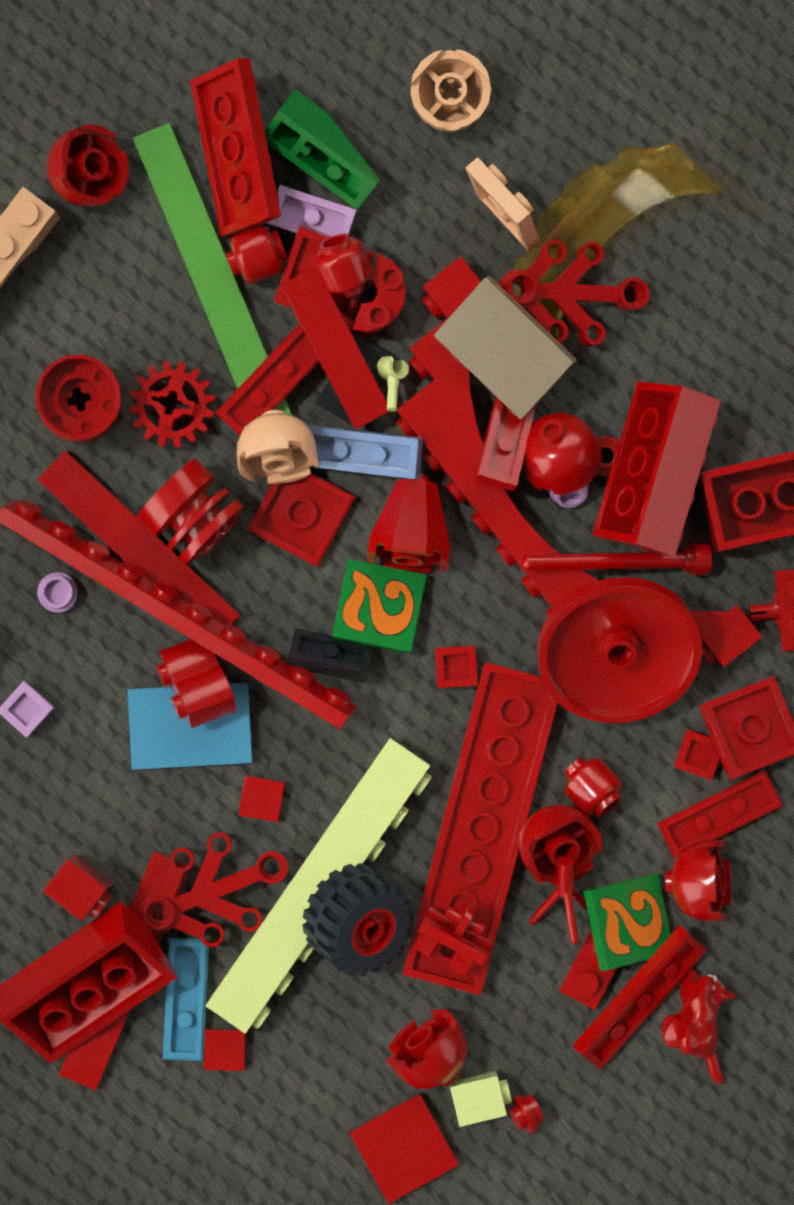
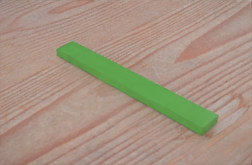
M167 123L133 137V140L238 389L267 358V354L171 125ZM285 398L274 409L292 415Z

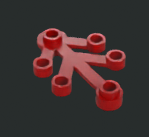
M557 239L544 243L540 248L537 259L525 271L515 269L502 276L499 285L549 333L551 326L557 327L559 338L556 340L559 343L567 339L569 334L568 327L562 320L554 319L538 299L552 300L579 330L578 338L586 347H593L602 343L605 339L606 331L604 326L600 322L593 321L576 301L616 303L620 309L632 312L644 307L650 296L647 284L637 277L621 281L617 286L575 284L590 267L601 263L604 258L602 246L594 241L587 242L578 248L577 258L553 283L538 282V280L551 266L562 262L567 256L565 244ZM550 246L556 248L558 252L557 259H553L549 255L548 250ZM587 248L593 250L595 254L594 261L587 258ZM513 284H516L520 287V297H516L513 294ZM625 289L630 291L633 298L631 303H629L625 299ZM589 327L593 328L596 332L595 341L588 337L587 330Z
M216 832L208 839V852L192 890L175 897L184 871H188L195 862L194 853L189 848L179 847L170 855L171 866L160 892L152 893L143 900L139 909V917L148 925L152 932L163 933L174 927L200 938L202 943L208 947H216L224 940L225 931L222 925L217 922L204 924L181 912L198 906L238 923L239 927L246 932L256 931L262 923V914L257 908H242L219 897L260 880L268 884L282 881L288 872L286 857L278 851H267L258 858L256 865L213 882L223 856L228 854L232 848L230 836L224 832ZM223 837L227 841L225 851L217 852L212 846L214 838ZM185 852L190 858L188 866L180 867L176 864L175 856L177 853ZM269 859L277 860L280 864L279 872L269 874L265 870V862ZM163 905L166 907L167 916L165 919L159 920L153 916L152 910L154 906ZM246 912L256 914L258 921L255 926L248 927L243 923L242 917ZM215 927L219 930L220 938L218 941L210 942L206 939L205 931L207 928Z

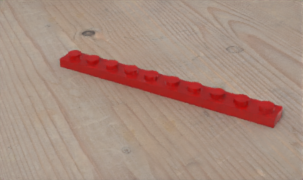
M15 500L2 507L0 511L1 524L325 721L341 729L352 718L358 706L350 702V697L345 692L334 687H325L315 681L314 674L300 666L292 667L282 661L280 654L274 649L265 645L258 646L246 639V634L241 629L230 624L223 625L211 618L212 613L205 607L194 603L188 604L177 597L178 593L172 587L163 583L155 584L143 576V571L137 566L128 562L121 563L109 556L108 549L101 544L93 541L86 542L76 536L75 530L68 524L61 521L53 522L43 516L41 509L35 504L25 500Z

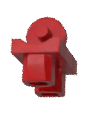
M469 904L464 913L449 906L445 914L429 906L418 929L421 933L416 949L429 957H435L442 944L456 951L449 966L461 975L468 976L478 964L484 965L489 956L493 940L481 934L485 925L472 919L476 911L475 906Z

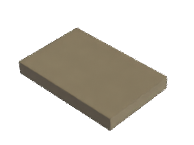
M490 275L481 281L433 335L520 420L533 409L577 361Z

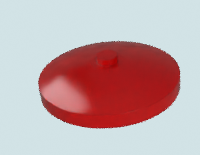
M618 577L599 580L585 585L559 602L550 612L542 626L538 638L537 657L544 685L561 706L585 719L604 723H624L641 720L661 712L676 702L687 691L700 667L702 641L695 616L688 605L676 593L653 581L633 577Z

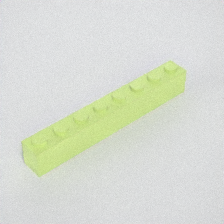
M389 738L206 1004L207 1008L245 1034L251 1025L256 1029L261 1026L271 1011L266 1006V1003L274 992L280 996L283 994L294 978V975L288 972L297 959L304 963L314 949L308 944L306 940L307 935L303 933L302 927L306 922L303 918L304 909L309 908L310 903L307 900L310 895L316 893L318 890L316 886L321 880L326 881L329 879V873L334 870L341 872L343 866L348 864L356 867L358 863L363 864L366 859L372 863L386 844V842L380 839L388 826L396 830L409 811L403 804L412 792L419 796L432 776L426 773L430 767L427 762L392 738Z

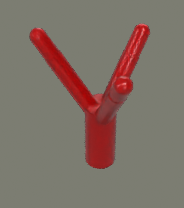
M564 856L558 859V887L530 917L529 923L535 925L553 904L562 897L565 903L571 943L577 944L579 939L573 899L582 909L587 910L584 897L574 887V859Z

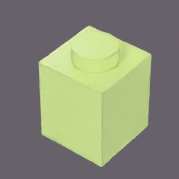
M496 1071L456 1080L450 1084L459 1127L507 1116L505 1105L512 1103L507 1079L499 1081Z

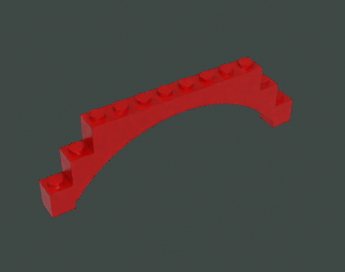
M460 256L423 286L422 291L426 297L421 300L435 319L442 315L445 320L410 347V353L413 358L408 361L422 380L429 376L432 382L397 409L400 419L395 423L405 436L423 438L422 446L426 450L422 452V458L435 473L441 469L449 478L450 482L445 485L448 491L459 504L465 500L475 511V514L470 517L484 536L489 532L494 535L500 543L495 550L509 567L515 563L525 575L520 580L523 586L534 599L541 595L550 606L545 611L548 616L555 606L569 594L599 580L582 570L527 571L523 569L521 560L525 555L559 553L548 545L523 518L504 488L475 480L483 442L476 424L471 399L469 369L433 336L481 283ZM737 605L732 606L726 612L691 610L696 618L701 635L702 657L710 666L716 662L720 667H725L762 637Z

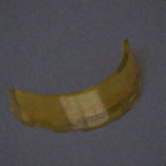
M664 143V147H652L641 150L636 146L618 151V158L607 164L599 166L595 163L564 188L559 197L552 200L534 224L541 242L530 252L527 251L524 257H517L513 270L520 269L525 271L539 256L541 246L550 240L557 239L565 244L567 256L562 262L551 266L538 280V282L553 283L577 258V250L581 245L594 241L603 246L626 223L661 202L689 194H717L722 188L676 144ZM550 246L548 250L549 255L553 259H557L558 252L556 248ZM587 248L586 256L591 260L595 254L593 250ZM515 284L513 294L516 297H520L521 289ZM538 299L554 319L562 320L563 312L552 300ZM551 326L550 334L555 339H558L559 330L557 327Z

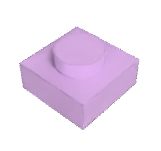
M23 681L0 706V715L28 738L55 707L31 685Z

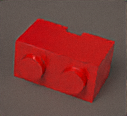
M74 855L65 861L43 892L80 921H83L90 915L96 918L102 913L114 897L108 892L114 883L78 855Z

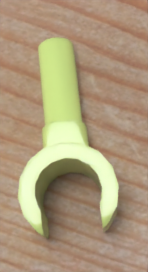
M385 356L378 361L377 371L383 379H387V410L393 412L397 410L399 379L404 378L408 374L409 365L404 360H395L394 362L392 356Z

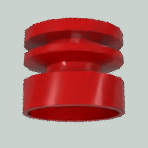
M84 354L67 355L52 362L41 374L35 391L36 408L46 428L58 438L73 443L92 442L106 435L117 422L121 409L120 385L112 370L99 359ZM76 390H80L83 396L90 395L91 400L85 402L86 409L83 411H78L75 405H68V401L73 399V392Z
M196 458L177 471L153 495L137 515V518L155 536L164 533L171 527L176 531L167 545L171 552L179 548L184 542L187 541L189 543L178 558L185 566H188L195 559L208 554L232 530L237 517L245 508L238 499L229 504L224 510L220 508L230 495L226 488L218 491L211 497L205 493L215 477Z

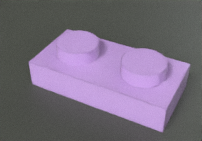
M282 185L279 186L277 194L281 217L269 221L268 224L297 233L299 226L303 225L331 236L340 233L350 234L357 212L356 209Z

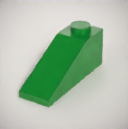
M296 89L264 131L266 142L269 146L356 210H358L380 180L329 114Z

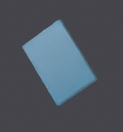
M249 683L229 684L235 698L237 711L192 729L186 718L179 720L170 698L175 696L172 687L127 689L132 770L253 763Z

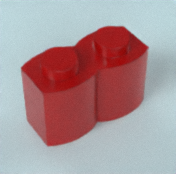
M192 639L159 651L162 663L156 665V669L163 687L171 686L175 693V696L170 698L179 720L186 718L192 729L237 711L233 692L214 652Z

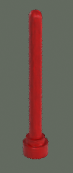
M691 543L687 548H682L681 552H676L675 557L652 552L525 555L522 558L521 566L527 571L681 568L683 572H688L691 576L708 575L710 573L712 553L708 543Z

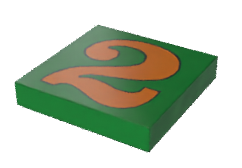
M348 559L332 639L410 655L427 575Z
M658 873L583 891L600 971L611 970L650 959L671 935Z

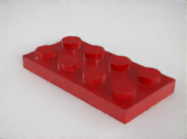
M236 58L190 80L221 237L234 236L281 217L279 197L276 192L271 157L268 152L263 117L260 112L250 58Z

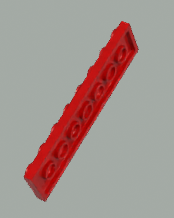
M484 662L402 975L481 995L519 851V836L523 825L527 821L557 706V701L548 692L540 676ZM469 904L476 907L472 919L485 925L481 934L493 940L489 956L483 966L478 964L468 976H463L449 966L456 951L442 944L436 956L429 957L416 949L421 933L418 929L429 906L444 914L449 906L461 913H464Z

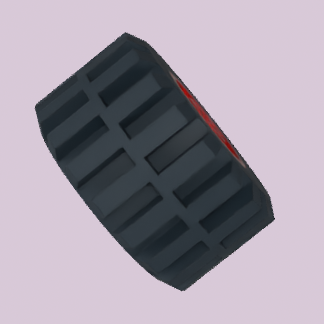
M358 863L356 867L352 864L345 865L341 872L334 870L329 873V879L320 881L316 886L318 887L316 893L311 894L307 900L310 903L309 908L304 909L303 918L306 922L302 927L303 933L307 935L306 940L308 944L339 971L349 976H352L354 973L358 977L366 976L369 970L374 974L381 970L383 964L389 965L394 960L393 956L397 952L401 953L405 947L403 944L405 939L410 938L412 932L409 925L414 922V914L411 912L413 904L407 897L408 894L376 868L362 863Z

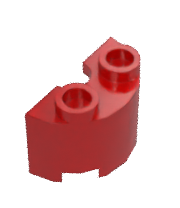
M378 253L373 273L369 280L370 286L376 290L377 296L372 302L361 303L352 329L353 335L369 337L382 333L396 324L404 310L406 287L402 272L392 260Z

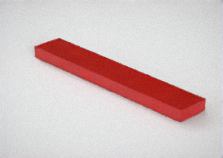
M64 450L37 479L124 562L131 563L140 568L144 573V577L155 584L163 583L172 587L178 593L177 597L188 604L194 603L205 607L212 613L211 618L223 625H232L241 616L189 566H185L178 559L179 557L167 548V545L155 536L67 451Z
M153 851L129 908L138 917L141 903L150 894L160 892L171 866L170 857L157 851ZM175 859V862L178 866H188L187 864ZM190 869L184 871L175 897L179 896ZM163 905L154 906L152 910L153 916L159 920L165 919L167 916L166 907ZM152 932L159 944L163 933ZM130 1010L69 1051L59 1075L96 1091Z

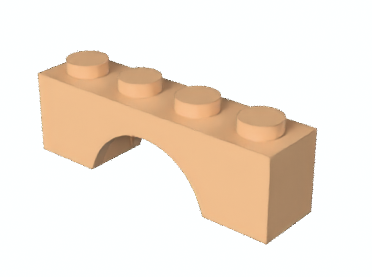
M24 187L21 188L0 216V289L16 267L39 247L60 219L54 209Z

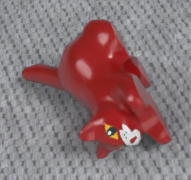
M690 969L682 978L680 984L682 1009L677 1014L666 1015L661 1024L662 1037L668 1047L680 1048L681 1052L687 1056L693 1055L697 1058H704L711 1078L715 1083L722 1084L724 1077L716 1052L719 1037L716 1019L720 1005L726 1000L734 999L736 995L727 990L716 975H703L699 979L697 972Z

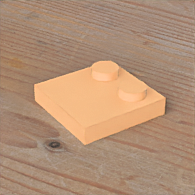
M477 157L466 167V171L478 198L525 249L530 252L541 242L530 215L534 211L533 207L520 192L513 195L504 186L508 181L495 165L491 164L487 168Z

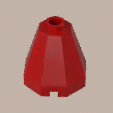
M420 474V478L417 479L406 478L397 480L369 537L367 561L375 564L376 557L383 559L382 566L422 574L431 573L432 565L440 564L439 572L447 571L450 543L437 484L430 482V477Z

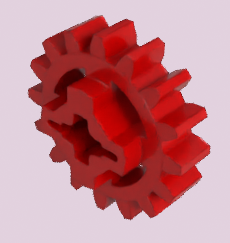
M168 360L163 362V371L158 372L152 365L149 366L148 370L151 377L146 380L138 376L136 380L142 387L141 390L130 391L129 393L132 398L137 400V405L128 408L129 413L139 414L140 416L133 423L134 427L140 429L146 426L148 429L145 432L144 438L150 441L155 435L159 436L158 444L162 448L166 446L168 439L173 440L177 449L181 448L182 438L185 437L193 444L196 443L194 432L198 429L201 432L207 433L208 428L203 423L204 419L215 418V413L207 409V405L216 402L215 396L205 395V391L211 387L209 380L199 383L197 380L201 373L200 370L196 368L188 374L186 373V363L182 361L177 366V370H172ZM170 379L167 387L158 392L151 391L160 381ZM186 382L196 390L199 403L190 401L186 397ZM172 395H177V400L190 409H174L172 415H168L166 407L155 400H171ZM146 406L157 410L160 416L158 427L150 421L146 412ZM186 417L194 419L187 427L174 431L176 423Z

